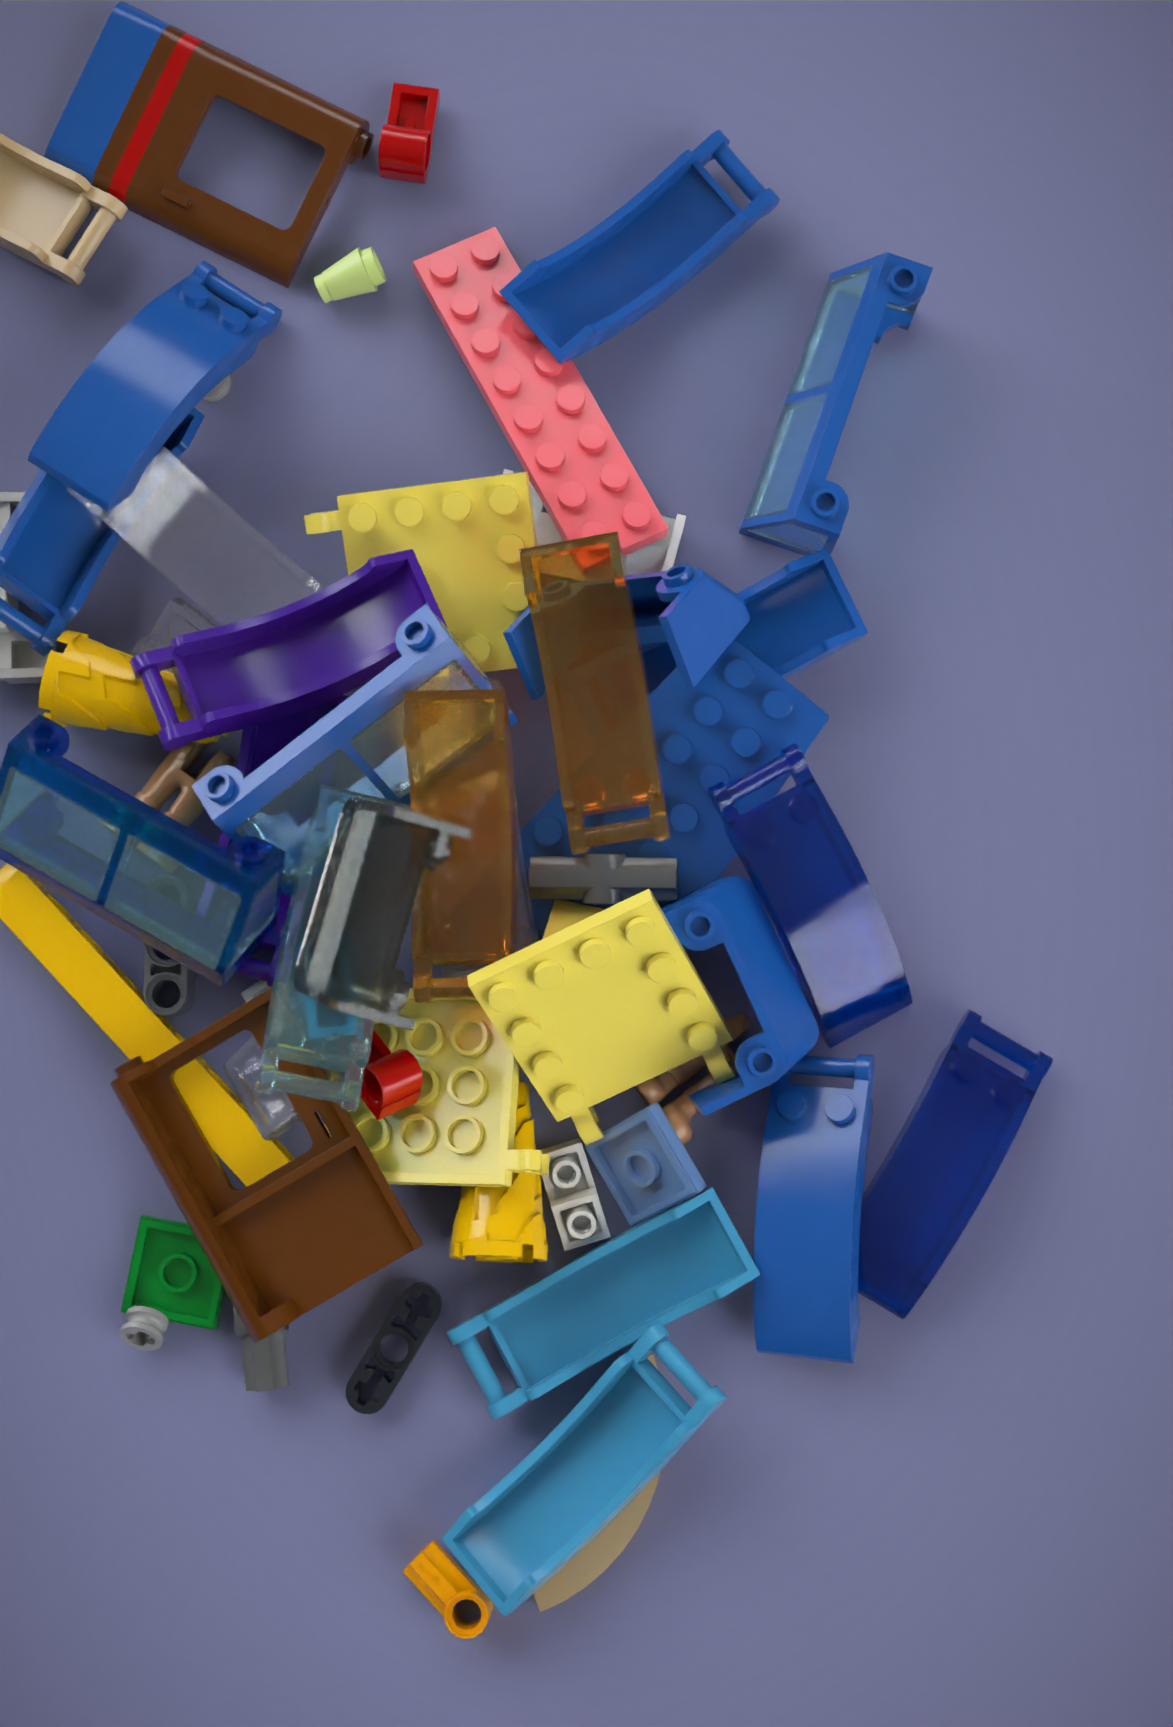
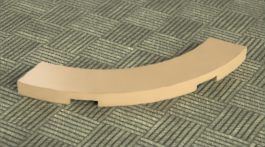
M652 1352L651 1355H650L647 1359H648V1360L656 1367V1369L658 1370L657 1365H656V1362H655V1358H654V1355H653V1352ZM660 1471L602 1531L533 1593L540 1612L564 1602L584 1589L601 1575L621 1554L638 1530L650 1506L658 1484Z

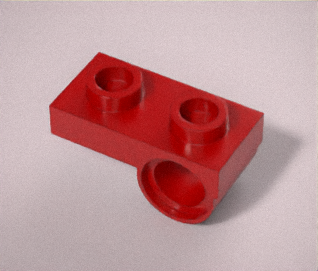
M393 83L387 124H384L382 127L379 141L378 163L381 178L426 184L440 102L439 89Z
M367 1020L356 1024V1038L325 1040L322 1047L377 1120L417 1102L423 1083V1075L417 1059L405 1049L392 1053Z

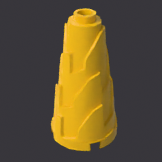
M71 630L64 631L56 640L67 644L64 652L60 653L51 650L44 667L39 690L38 708L49 710L51 713L45 712L40 716L44 722L64 728L67 725L105 731L111 729L148 736L158 735L161 727L143 682L135 677L130 665V661L134 656L89 639L88 634ZM165 670L160 671L179 721L192 720L174 674ZM225 733L192 742L205 744L217 742L221 736L228 737L230 733Z
M519 1074L514 1150H536L534 1119H531L529 1084L521 1082V1074ZM512 1172L511 1187L462 1186L459 1207L450 1241V1258L465 1260L466 1255L475 1256V1261L534 1263V1260L547 1262L548 1243L543 1219L540 1175Z

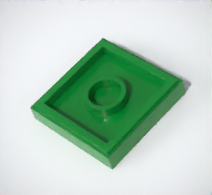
M141 1215L121 1312L126 1313L129 1308L134 1306H145L160 1311L167 1317L169 1322L217 1330L226 1291L188 1223Z

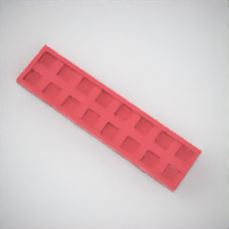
M493 227L413 261V272L524 471H528L530 482L582 575L667 537L669 529L574 362L570 360L560 364L499 292L521 270L497 228Z

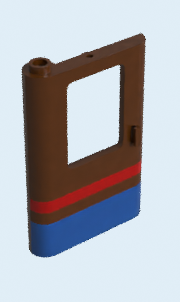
M121 1L111 11L48 142L44 157L79 173L92 186L119 199L128 210L289 288L348 164H353L358 158L363 160L367 156L372 146L374 135L369 132L370 125L367 120ZM224 99L325 150L322 163L289 228L279 229L179 179V170L214 100Z

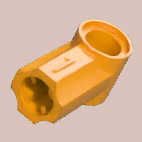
M434 1538L402 1572L441 1613L447 1628L452 1634L463 1639L474 1638L482 1633L492 1615L494 1604L480 1586L469 1577ZM465 1599L473 1600L481 1609V1618L475 1621L465 1620L458 1613L457 1603Z

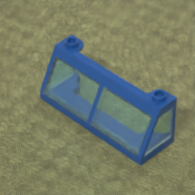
M886 252L830 273L739 531L740 534L804 556L827 548L831 555L849 510V500L843 488L834 482L826 480L870 351L873 343L879 344L881 337L889 329L896 326L905 330L909 329L914 313L927 287L933 267Z
M427 604L409 616L399 626L395 637L396 647L402 655L399 659L246 777L237 768L230 765H222L214 768L192 785L193 790L211 820L280 891L289 897L519 721L471 653Z

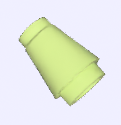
M357 247L323 271L322 274L315 276L314 281L321 298L325 303H328L332 300L336 301L378 291L377 286L385 283L386 277L373 248L369 247L361 250L360 247Z

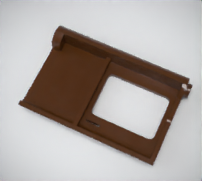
M276 985L156 1058L144 1063L141 1056H138L114 1070L118 1078L110 1083L112 1089L254 1343L275 1333L301 1315L423 1246L420 1237ZM243 1030H248L255 1037L311 1136L312 1147L304 1154L255 1183L239 1190L231 1184L175 1084L174 1074L180 1068ZM317 1111H318V1113L320 1114L322 1120L324 1121V1123H325L326 1127L328 1128V1130H329V1132H330V1134H331L332 1137H330V1135H329L328 1131L326 1130L324 1124L322 1123V1121H321L319 1115L317 1114Z

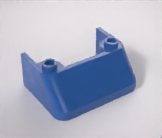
M681 564L662 572L569 582L565 578L551 581L542 587V594L503 634L531 700H538L585 649L668 642L685 688H694L750 620V615L744 599L702 569L691 568L688 564Z
M734 875L721 877L679 897L677 900L660 906L679 942L686 948L694 951H703L722 942L724 943L763 1029L762 1032L746 1039L737 1049L735 1055L737 1072L734 1073L735 1077L720 1084L715 1082L688 1095L692 1104L703 1116L776 1082L814 1048L819 1036L817 1022L757 890L747 879Z

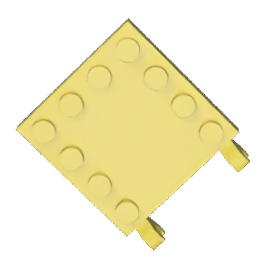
M528 471L337 496L339 510L304 515L307 535L342 530L348 575L361 568L372 557L413 549L448 629L471 653L482 670L488 672L518 668L503 632L542 594L541 589L543 587ZM448 665L430 678L449 676Z
M650 889L644 890L467 975L470 990L556 1121L559 1122L571 1116L581 1139L586 1145L604 1137L597 1125L600 1119L593 1105L700 1055L703 1056L717 1084L735 1077L728 1063L730 1061L729 1056L723 1047L724 1044L733 1041L729 1027Z
M470 988L353 989L356 1024L367 1020L392 1053L400 1049H405L412 1053L417 1059L423 1075L421 1094L416 1103L377 1120L331 1060L329 1079L389 1184L511 1187L512 1172L549 1175V1154H542L541 1150L533 1149L514 1150L520 1064ZM324 1125L330 1137H332L328 1128L326 1127V1125Z

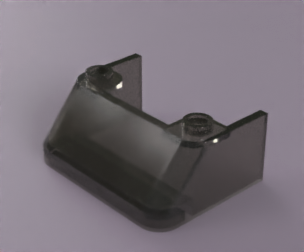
M351 797L345 803L340 813L294 971L295 990L335 1011L413 1030L416 1020L398 1012V1010L403 1009L407 1002L409 983L405 981L404 972L396 967V963L423 871L431 872L439 864L442 865L447 861L452 848V838L450 835L469 839L471 829L396 806Z

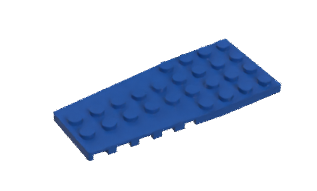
M736 639L732 641L694 688H685L678 667H676L520 829L427 943V946L467 978V975L542 940L555 899H530V857H582L584 853L626 854V857L678 858V898L719 879L813 741L826 725L829 715ZM563 899L567 901L603 908V910L615 905L582 903V899ZM657 901V903L659 904V906H662V905H664V904L670 902V901Z

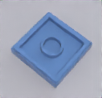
M658 1102L651 1104L602 1132L603 1138L588 1145L583 1144L631 1228L692 1197L707 1187Z

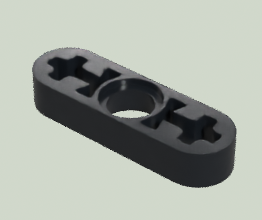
M422 1282L414 1283L408 1286L398 1298L347 1383L346 1398L349 1405L355 1411L362 1414H373L381 1410L389 1400L441 1313L442 1298L437 1289L432 1285ZM424 1293L430 1297L427 1305L433 1311L430 1316L422 1313L416 1320L412 1328L422 1331L420 1336L416 1338L410 1329L403 1325L394 1324L393 1320L395 1316H399L405 1322L412 1310V1305L407 1302L408 1297L418 1298ZM398 1334L407 1341L408 1353L404 1359L394 1362L387 1360L383 1356L381 1342L385 1336ZM373 1358L379 1367L386 1371L395 1372L396 1376L391 1380L384 1373L376 1387L377 1392L381 1394V1398L371 1397L367 1402H364L359 1398L362 1390L356 1384L358 1380L363 1383L368 1382L377 1367L367 1364L369 1359Z

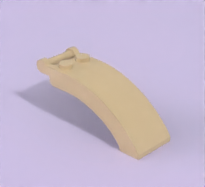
M0 133V246L78 287L86 276L83 270L113 223L115 221L120 222L128 208L116 197L92 186L79 173L33 152ZM93 207L98 209L95 217L67 259L61 257Z

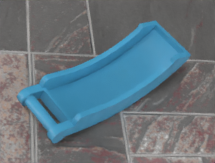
M711 1187L581 1254L470 1319L448 1330L446 1334L453 1346L458 1344L489 1402L485 1407L491 1419L495 1420L527 1401L542 1396L588 1367L638 1340L655 1323L660 1322L664 1326L704 1305L727 1296L761 1274L715 1190ZM487 1328L518 1386L509 1393H505L475 1337L476 1333Z
M660 1322L651 1326L627 1353L616 1359L562 1422L507 1476L475 1504L467 1508L442 1537L441 1540L504 1617L513 1612L602 1531L659 1473L703 1422L726 1400L727 1396L717 1385L711 1387L668 1339L670 1333ZM652 1352L657 1355L697 1400L692 1408L647 1359Z

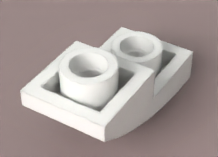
M581 1138L542 1149V1154L550 1155L549 1175H542L564 1251L611 1237Z

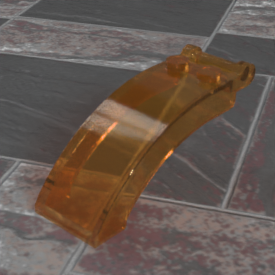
M618 532L519 549L524 591L530 609L545 682L561 798L564 811L566 812L569 840L573 855L588 853L589 847L654 837L655 841L671 839L646 672ZM649 805L650 818L585 828L584 816Z
M505 689L405 691L403 740L406 747L413 835L411 955L414 959V1000L416 1003H432L433 998L475 997L469 988L467 978H433L432 971L433 965L492 964L516 952L518 898L517 822L507 694Z

